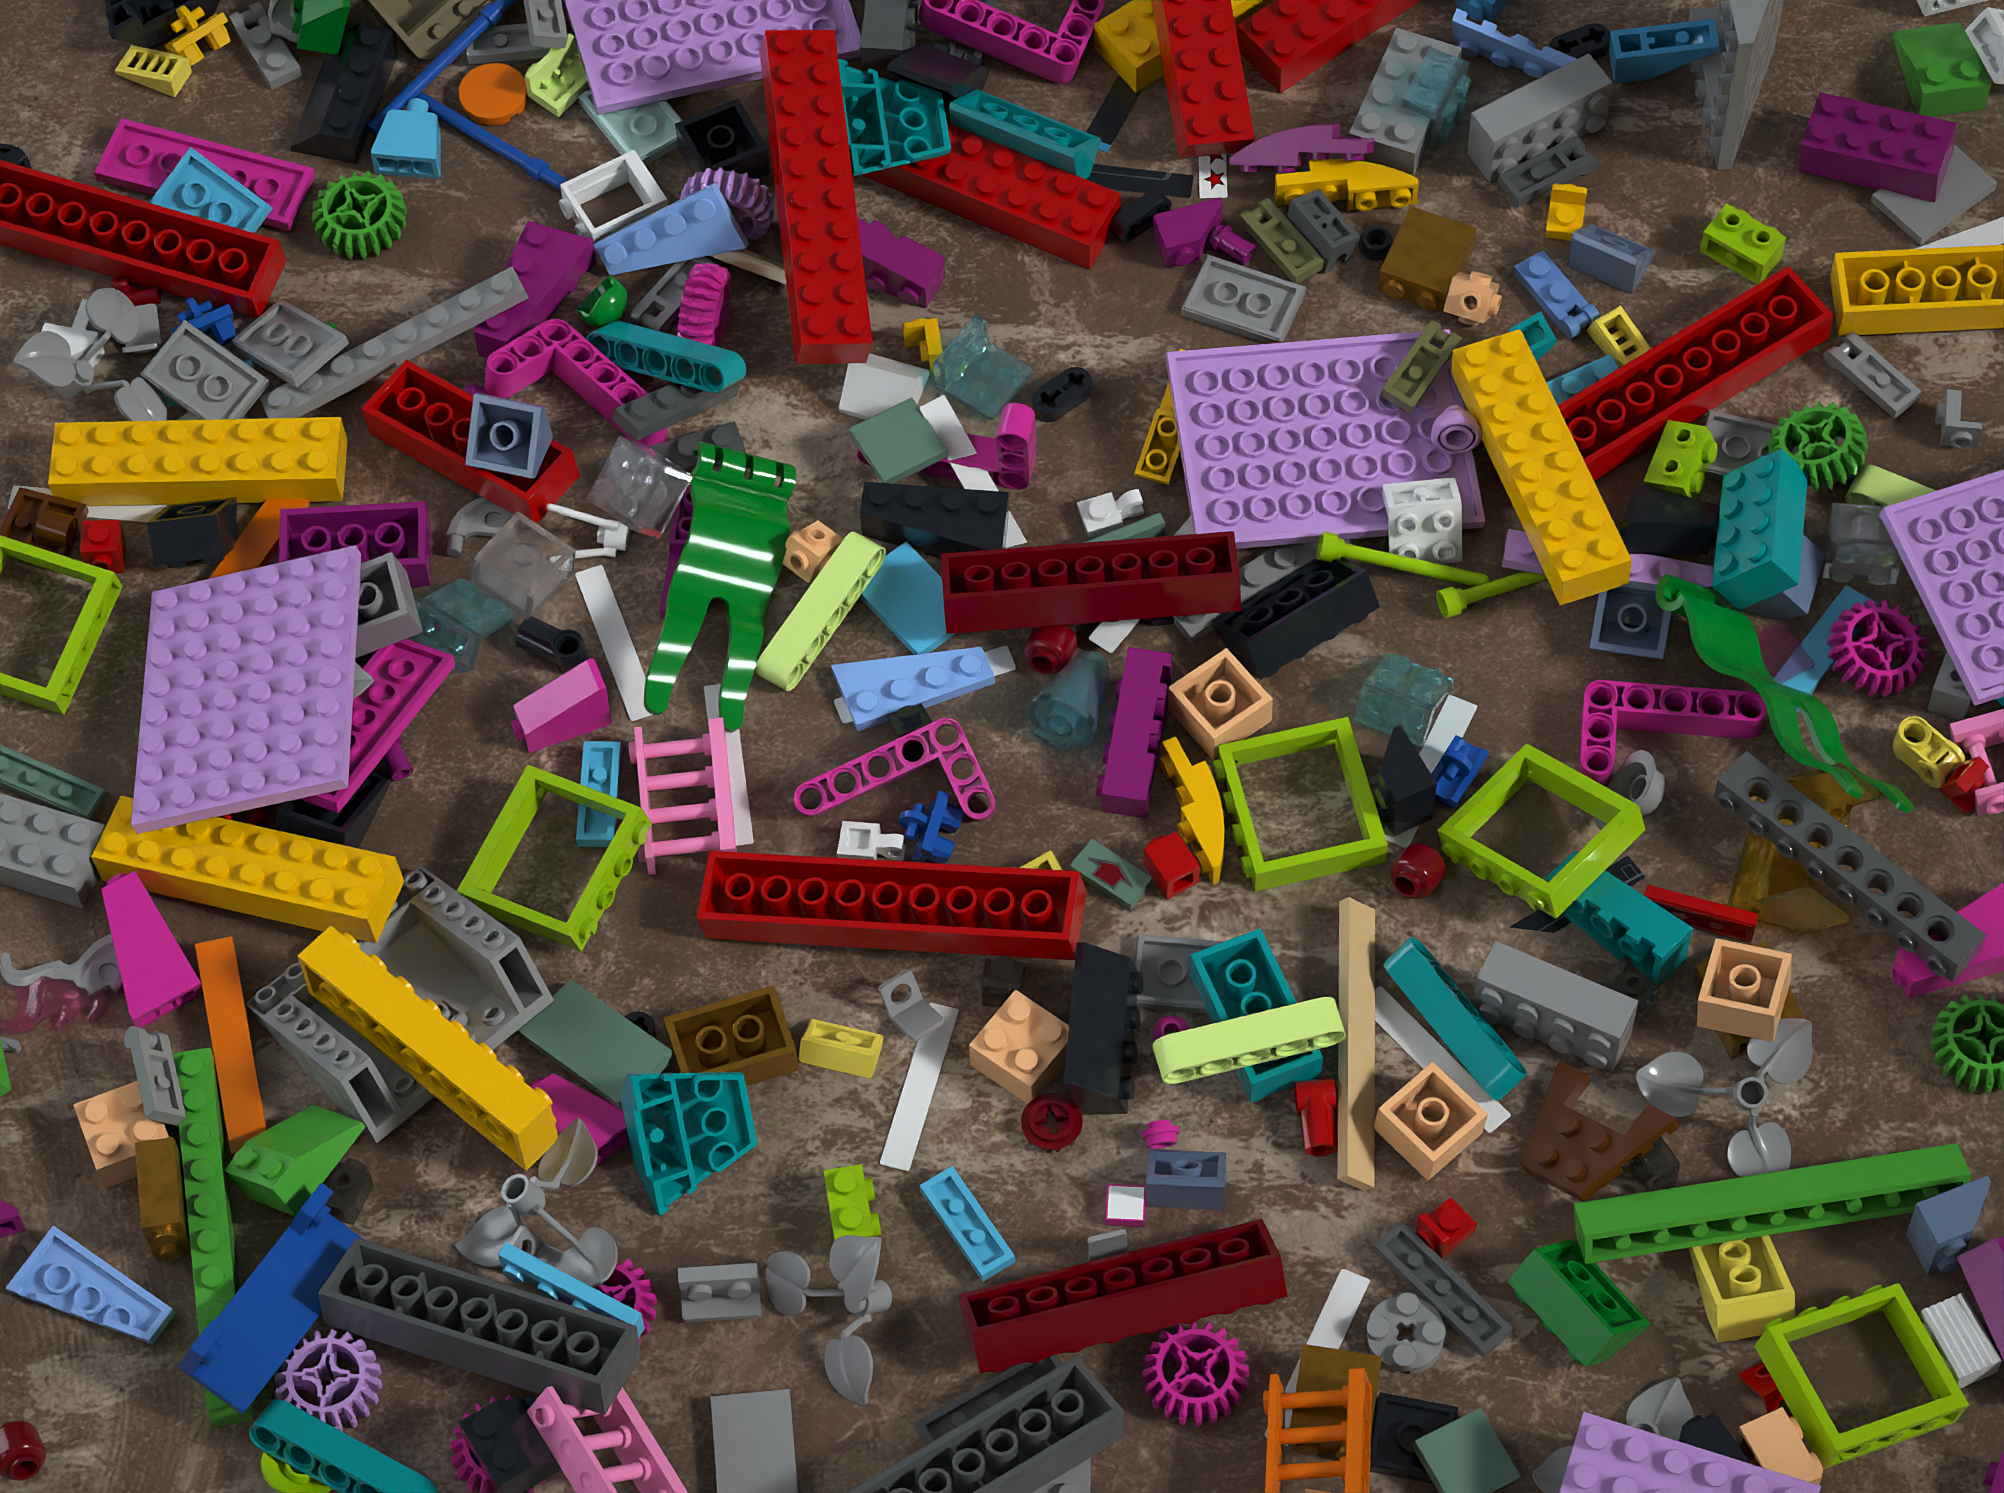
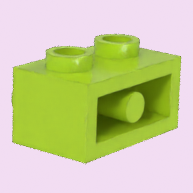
M1726 203L1703 231L1700 252L1758 285L1766 279L1783 257L1786 237L1774 227L1766 226L1755 220L1746 211L1736 209Z
M1668 420L1644 478L1645 485L1696 499L1697 494H1701L1704 489L1705 474L1709 464L1713 463L1717 456V443L1714 441L1707 426Z
M862 1164L823 1170L834 1241L845 1235L881 1236L878 1212L870 1213L868 1201L875 1200L872 1177L864 1178Z

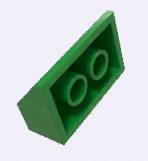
M294 0L293 8L299 9V13H294L292 22V33L297 34V48L338 55L350 8V0Z
M1573 1238L1535 1248L1507 1281L1515 1290L1517 1298L1526 1306L1531 1307L1542 1319L1541 1322L1544 1328L1551 1334L1556 1335L1568 1348L1569 1355L1585 1367L1605 1362L1645 1331L1651 1324L1596 1263L1585 1264L1580 1247Z

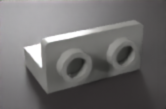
M757 1263L678 1268V1283L682 1298V1318L685 1323L761 1317L760 1278Z

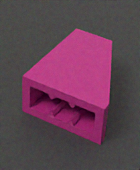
M594 658L584 661L514 704L516 719L510 721L517 742L524 740L529 753L613 724L606 686Z
M554 1073L545 1079L539 1078L529 1084L532 1089L536 1087L542 1089L552 1100L553 1104L551 1107L553 1115L557 1120L555 1125L558 1136L577 1118H580L585 1123L597 1147L598 1157L596 1165L630 1143L623 1110L618 1109L613 1104Z

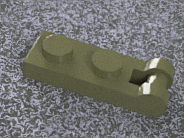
M1265 198L1257 203V208L1251 212L1245 210L1237 215V221L1245 233H1249L1293 283L1298 284L1324 268L1323 258L1270 199ZM1263 220L1268 221L1263 225L1260 223Z
M1434 320L1429 322L1381 390V397L1409 414L1413 412L1449 361L1453 350L1459 348L1463 340L1462 337L1455 333L1450 335L1441 329L1442 325ZM1434 341L1435 343L1442 346L1441 350L1432 345L1431 343Z

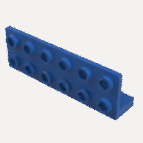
M322 1183L301 1207L287 1230L214 1321L212 1320L201 1333L178 1366L181 1371L240 1414H243L320 1316L322 1310L318 1292L356 1237L363 1239L329 1214L331 1208L326 1203L332 1196L333 1191Z

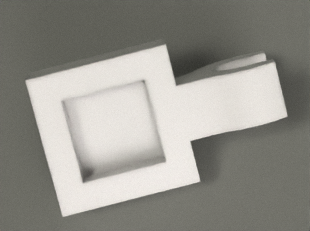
M1139 489L1124 493L1116 501L1113 498L1112 492L1077 502L1078 512L1089 539L1123 527L1122 519L1136 517L1144 513L1141 505L1143 500Z
M842 821L837 856L838 858L876 860L877 854H880L891 860H904L906 845L903 844L904 835L881 834L880 824Z

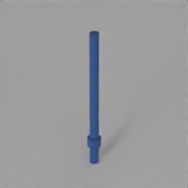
M496 0L493 4L488 3L479 11V17L366 125L368 130L372 134L377 135L388 111L392 109L403 110L408 105L410 99L415 98L489 26L494 27L503 18L502 14L516 0Z
M406 83V84L402 87L401 91H402L406 86H408L409 83ZM421 91L415 97L423 99L428 103V112L435 113L438 118L525 169L526 174L538 182L545 181L561 191L560 184L569 181L550 169V164L538 157L532 158L424 92Z

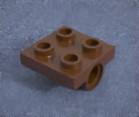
M19 487L0 528V535L69 557L82 528V521H85L89 511L86 504Z

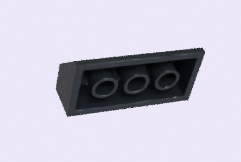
M358 24L343 32L338 55L326 53L292 141L290 147L292 152L348 163H358L369 134L366 125L376 115L398 56L393 30Z
M1342 557L1340 560L1333 559L1332 562L1315 558L1242 602L1241 611L1224 613L1210 622L1234 657L1250 674L1261 680L1264 677L1274 675L1278 672L1279 668L1292 660L1304 657L1310 649L1320 643L1335 638L1340 631L1353 623L1365 620L1368 614L1380 608L1368 572L1365 569Z
M1077 942L1064 1085L1081 1110L1082 1115L1127 1114L1128 1100H1133L1135 1093L1134 1079L1131 1076V1065L1136 1064L1138 1058L1137 1044L1134 1041V1030L1139 1029L1141 1023L1140 1009L1137 1006V995L1143 993V974L1136 969L1132 959L1128 956L1085 942Z

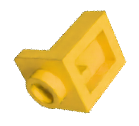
M1573 184L1552 185L1545 238L1572 241L1574 231L1581 229L1583 225L1587 188L1578 187Z
M919 318L903 323L905 347H920L921 361H929L931 375L945 373L937 318Z

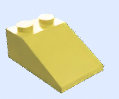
M1769 1235L1689 1248L1706 1315L1718 1343L1760 1336L1765 1331L1764 1327L1771 1321L1778 1318H1784L1785 1321L1795 1318V1292Z

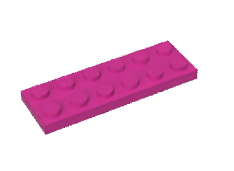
M123 118L120 119L94 172L97 181L155 195L188 149L192 147L273 207L262 224L287 231L291 230L315 178L314 168Z
M404 639L378 649L362 668L371 675L374 682L363 693L353 699L348 788L300 799L339 813L455 667L454 655L409 639Z

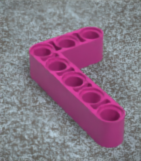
M922 0L918 19L922 26L1054 83L1064 84L1070 82L1076 74L1094 35V24L1100 21L1105 0H1073L1057 34L977 0Z
M547 320L488 356L484 387L491 396L510 397L548 373L553 372L639 448L656 445L666 440L667 427L635 441L612 420L615 408L648 393L563 320Z
M1020 403L1005 405L996 438L967 434L977 454L954 460H948L946 457L916 472L918 474L959 480L950 464L954 463L988 471L995 486L1016 490L1027 488L1036 457V422L1034 411ZM858 448L856 455L858 460H860L862 463L866 465H869V463L867 462V460Z
M1596 680L1586 687L1581 712L1578 772L1605 787L1609 785L1615 761L1616 729L1753 739L1763 731L1767 714L1766 705L1761 695L1754 692ZM1600 701L1604 702L1607 705L1598 706L1593 702ZM1638 704L1644 708L1636 709L1631 707L1630 705ZM1675 707V708H1678V709L1681 710V711H1680V712H1673V711H1670V710L1667 709V708ZM1712 710L1717 712L1718 714L1711 715L1706 713L1705 711ZM1749 713L1754 715L1755 718H1748L1742 714ZM1598 733L1603 735L1604 738H1595L1592 734ZM1591 766H1598V767L1602 768L1603 770H1602V771H1594V770L1590 769L1589 767H1591Z
M942 718L804 782L797 787L793 798L796 808L807 817H818L940 760L963 811L970 819L979 822L985 821L992 817L996 810L995 797L960 724L951 718ZM946 726L955 728L958 733L955 743L949 746H943L937 741V733ZM911 742H918L924 749L921 759L915 762L907 761L903 756L905 746ZM877 758L888 760L890 765L888 773L881 778L873 777L869 771L871 762ZM960 760L971 762L974 768L972 775L965 780L954 777L952 771L955 763ZM842 774H851L855 778L856 784L850 793L842 794L836 790V780ZM808 790H817L822 797L820 805L816 809H805L802 805V796ZM975 794H984L989 798V807L983 813L976 814L969 809V800Z

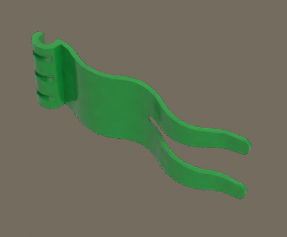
M696 441L692 445V454L698 455V460L695 468L691 471L690 494L693 505L691 526L669 586L661 633L645 680L643 704L646 711L652 715H660L667 709L673 684L698 635L711 599H720L727 607L729 642L725 669L719 690L718 709L719 718L723 717L725 731L732 733L737 731L743 724L744 702L762 646L766 610L783 567L782 562L787 550L785 543L790 536L787 501L794 490L796 469L791 464ZM715 460L720 461L718 471L712 470ZM745 468L750 469L748 479L743 478ZM776 476L781 477L779 487L773 486Z
M1665 574L1660 579L1656 588V601L1659 607L1665 611L1688 618L1694 648L1709 667L1719 673L1746 681L1757 690L1766 705L1775 737L1791 757L1804 765L1830 773L1848 794L1857 799H1860L1865 793L1857 782L1859 781L1878 788L1902 812L1909 814L1914 809L1911 801L1899 788L1893 784L1866 776L1850 762L1844 752L1835 720L1828 708L1819 699L1807 692L1782 685L1770 675L1761 657L1755 628L1745 614L1730 610L1729 608L1732 604L1718 591ZM1794 706L1803 715L1811 740L1826 763L1819 761L1806 748L1801 737Z

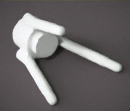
M551 503L546 505V509L598 525L597 543L604 544V548L553 553L551 555L552 560L597 556L615 558L617 550L626 551L630 536L631 524L629 522L606 520Z

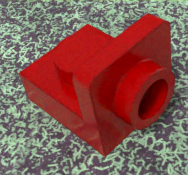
M1980 756L1962 762L1940 786L1939 790L1962 813H1968L1976 805L1974 790L1983 788L1984 779L1981 776L1990 766Z
M1452 1197L1447 1199L1429 1215L1425 1212L1421 1213L1417 1217L1416 1234L1441 1258L1445 1257L1477 1230V1223Z

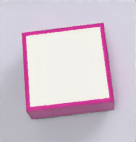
M1107 1184L1105 1225L1144 1227L1146 1186Z

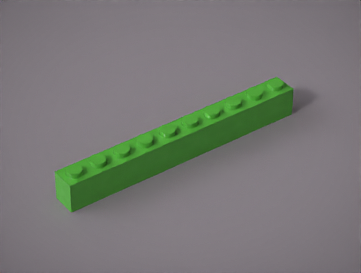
M210 1047L172 1053L186 1118L179 1124L199 1336L209 1323L218 1317L240 1289L229 1177L224 1172L227 1167L220 1088L215 1059ZM204 1388L206 1410L213 1427L253 1421L252 1403L243 1414H240Z
M1958 1143L1574 1203V1232L1584 1262L1589 1264L1914 1212L1916 1203L1971 1182V1173Z

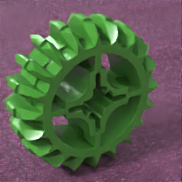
M353 171L350 178H345L340 174L338 183L328 181L327 190H319L318 200L313 201L312 223L315 226L316 236L319 240H322L326 249L333 248L337 257L346 252L350 260L355 254H360L365 260L367 253L374 252L379 256L381 247L391 250L392 240H400L401 230L405 229L406 205L400 190H396V186L392 181L386 182L382 174L375 178L372 177L369 171L364 176H358Z
M1818 401L1815 407L1809 408L1804 403L1802 411L1797 412L1790 409V418H1779V427L1772 428V438L1769 439L1768 444L1769 453L1783 449L1799 464L1801 470L1804 471L1805 469L1808 472L1807 487L1812 486L1816 493L1820 486L1826 485L1832 490L1834 482L1839 481L1845 484L1846 475L1856 476L1857 466L1864 465V455L1867 454L1868 449L1867 440L1865 439L1867 438L1866 431L1862 427L1857 415L1851 414L1846 406L1838 409L1835 403L1832 402L1827 407H1824ZM1842 438L1844 442L1839 447L1837 442ZM1797 446L1798 451L1793 455L1792 451Z
M1980 991L1975 994L1974 1001L1966 994L1960 997L1959 1004L1951 1000L1947 1004L1946 1011L1939 1012L1936 1019L1937 1023L1933 1025L1931 1031L1934 1039L1931 1041L1930 1048L1931 1051L1937 1052L1934 1057L1935 1065H1944L1942 1070L1943 1076L1946 1077L1954 1074L1956 1076L1954 1081L1956 1087L1965 1081L1969 1083L1970 1092L1975 1091L1977 1085L1982 1086L1986 1095L1992 1091L1993 1085L2001 1092L2004 1090V1061L1992 1064L1994 1057L2004 1056V1004L1997 1002L1998 997L1996 993L1991 995L1990 1000H1984ZM1975 1022L1972 1029L1963 1030L1962 1033H1953L1960 1026Z

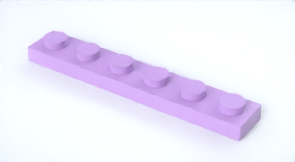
M1508 529L1502 567L1545 575L1526 532ZM1629 553L1632 559L1630 581L1658 584L1660 579L1665 574L1715 590L1712 587L1714 566L1643 553Z

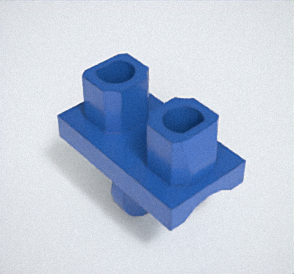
M193 297L185 299L188 310L177 314L180 323L186 320L205 335L212 332L217 343L221 346L229 344L236 337L233 325V312L229 304L213 310L209 300L197 305ZM179 326L170 329L171 335Z
M1455 735L1432 772V776L1437 783L1435 801L1448 808L1457 807L1486 761L1489 751L1472 746L1463 738Z
M939 790L936 800L928 804L925 815L923 814L925 806L920 803L914 804L913 811L906 810L900 813L898 823L906 829L904 837L907 840L914 841L917 833H919L911 862L924 863L926 859L945 864L950 858L954 841L939 836L938 831L939 828L955 833L964 815L963 810L947 803L950 794Z

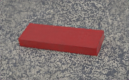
M1647 884L1645 897L1692 928L1749 943L1752 942L1759 914Z

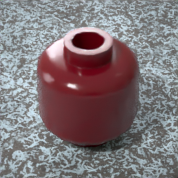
M1068 625L1033 628L1025 644L1024 655L1032 669L1038 673L1050 675L1063 672L1069 665L1076 650L1077 638Z
M1421 843L1407 846L1390 868V877L1395 890L1402 896L1412 899L1428 897L1446 875V865L1440 853L1435 848Z
M25 1421L6 1422L0 1426V1475L17 1481L30 1479L37 1474L46 1459L44 1444L37 1429L31 1423Z

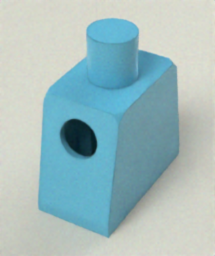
M413 98L408 101L407 110L392 109L387 112L370 153L375 174L440 179V127L437 115L428 112L429 105L425 100Z

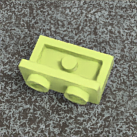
M571 33L567 35L568 40L565 49L551 47L549 53L538 63L532 64L525 75L528 97L557 117L563 114L578 99V95L589 89L577 49L576 37Z

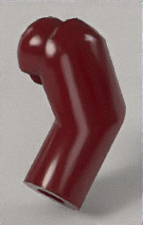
M124 275L116 276L110 282L111 288L124 293L134 306L161 304V295L157 286L138 290L129 283L128 277Z

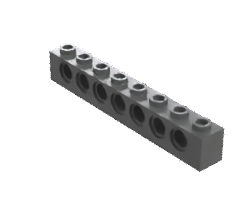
M1748 751L1717 780L1714 798L1724 811L1737 815L1746 822L1748 828L1755 835L1764 836L1776 846L1782 856L1795 860L1805 868L1807 874L1813 880L1826 884L1835 891L1837 897L1844 904L1853 905L1865 915L1871 925L1888 932L1895 938L1902 949L1915 953L1926 962L1928 968L1936 975L1944 976L1953 982L1980 954L1986 938L1985 933ZM1750 797H1760L1764 802H1755ZM1787 819L1792 821L1794 824L1785 825L1781 823L1779 820ZM1817 842L1823 845L1824 847L1815 848L1811 846L1809 843ZM1839 865L1850 866L1853 871L1842 870ZM1869 888H1877L1884 894H1874L1869 891ZM1906 911L1914 917L1906 918L1900 915L1899 912ZM1929 935H1939L1944 941H1935Z

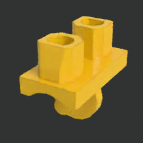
M182 5L176 9L179 19L172 23L171 27L176 33L184 28L187 31L166 43L164 47L168 53H175L188 58L190 66L204 58L196 44L197 40L205 37L213 51L231 41L224 26L228 19L221 12L218 15L216 13L198 24L197 20L205 16L202 8L198 7L190 12L186 6Z

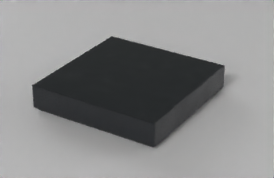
M1380 1392L1371 1436L1370 1472L1433 1484L1411 1444L1415 1440L1455 1421L1459 1407Z

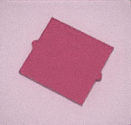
M1781 621L1757 634L1764 665L1777 682L1782 684L1815 667L1814 661L1801 647V640L1795 639ZM1750 685L1753 688V690L1756 693H1758L1757 690L1752 685Z

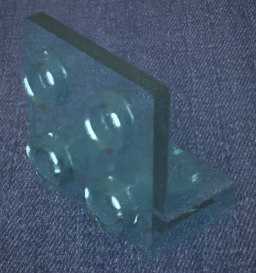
M1430 47L1403 97L1402 107L1434 120L1429 150L1436 153L1442 142L1447 144L1454 130V124L1452 123L1456 116L1461 118L1466 109L1468 98L1465 95L1469 89L1471 78L1467 77L1468 61Z
M976 314L933 362L934 387L988 420H994L1033 374L1032 367L989 342L987 321Z
M460 578L417 602L416 608L423 632L409 638L417 643L454 655L455 668L465 673L473 668L481 639L514 622L516 613L507 608L501 601L492 598L478 589L472 582Z
M1387 653L1363 683L1353 720L1390 735L1394 727L1401 725L1412 744L1422 747L1426 741L1435 709L1452 688L1454 679L1445 676L1438 669L1425 668L1415 664L1405 656Z

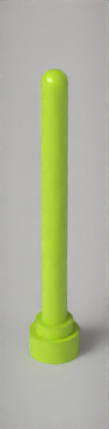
M1322 531L1317 546L1316 559L1326 562H1332L1333 559L1340 560L1342 557L1474 587L1490 582L1489 577L1483 573L1344 543V539L1338 538V534Z
M1523 571L1463 591L1461 588L1455 589L1451 586L1437 591V603L1443 617L1447 619L1460 615L1462 610L1467 608V604L1546 580L1547 577L1546 575Z

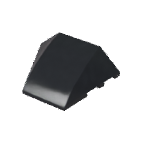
M105 0L109 34L111 39L154 49L187 31L184 28L176 33L171 27V24L179 19L176 11L177 8L184 5L191 12L201 7L205 16L197 20L199 24L215 13L220 0Z

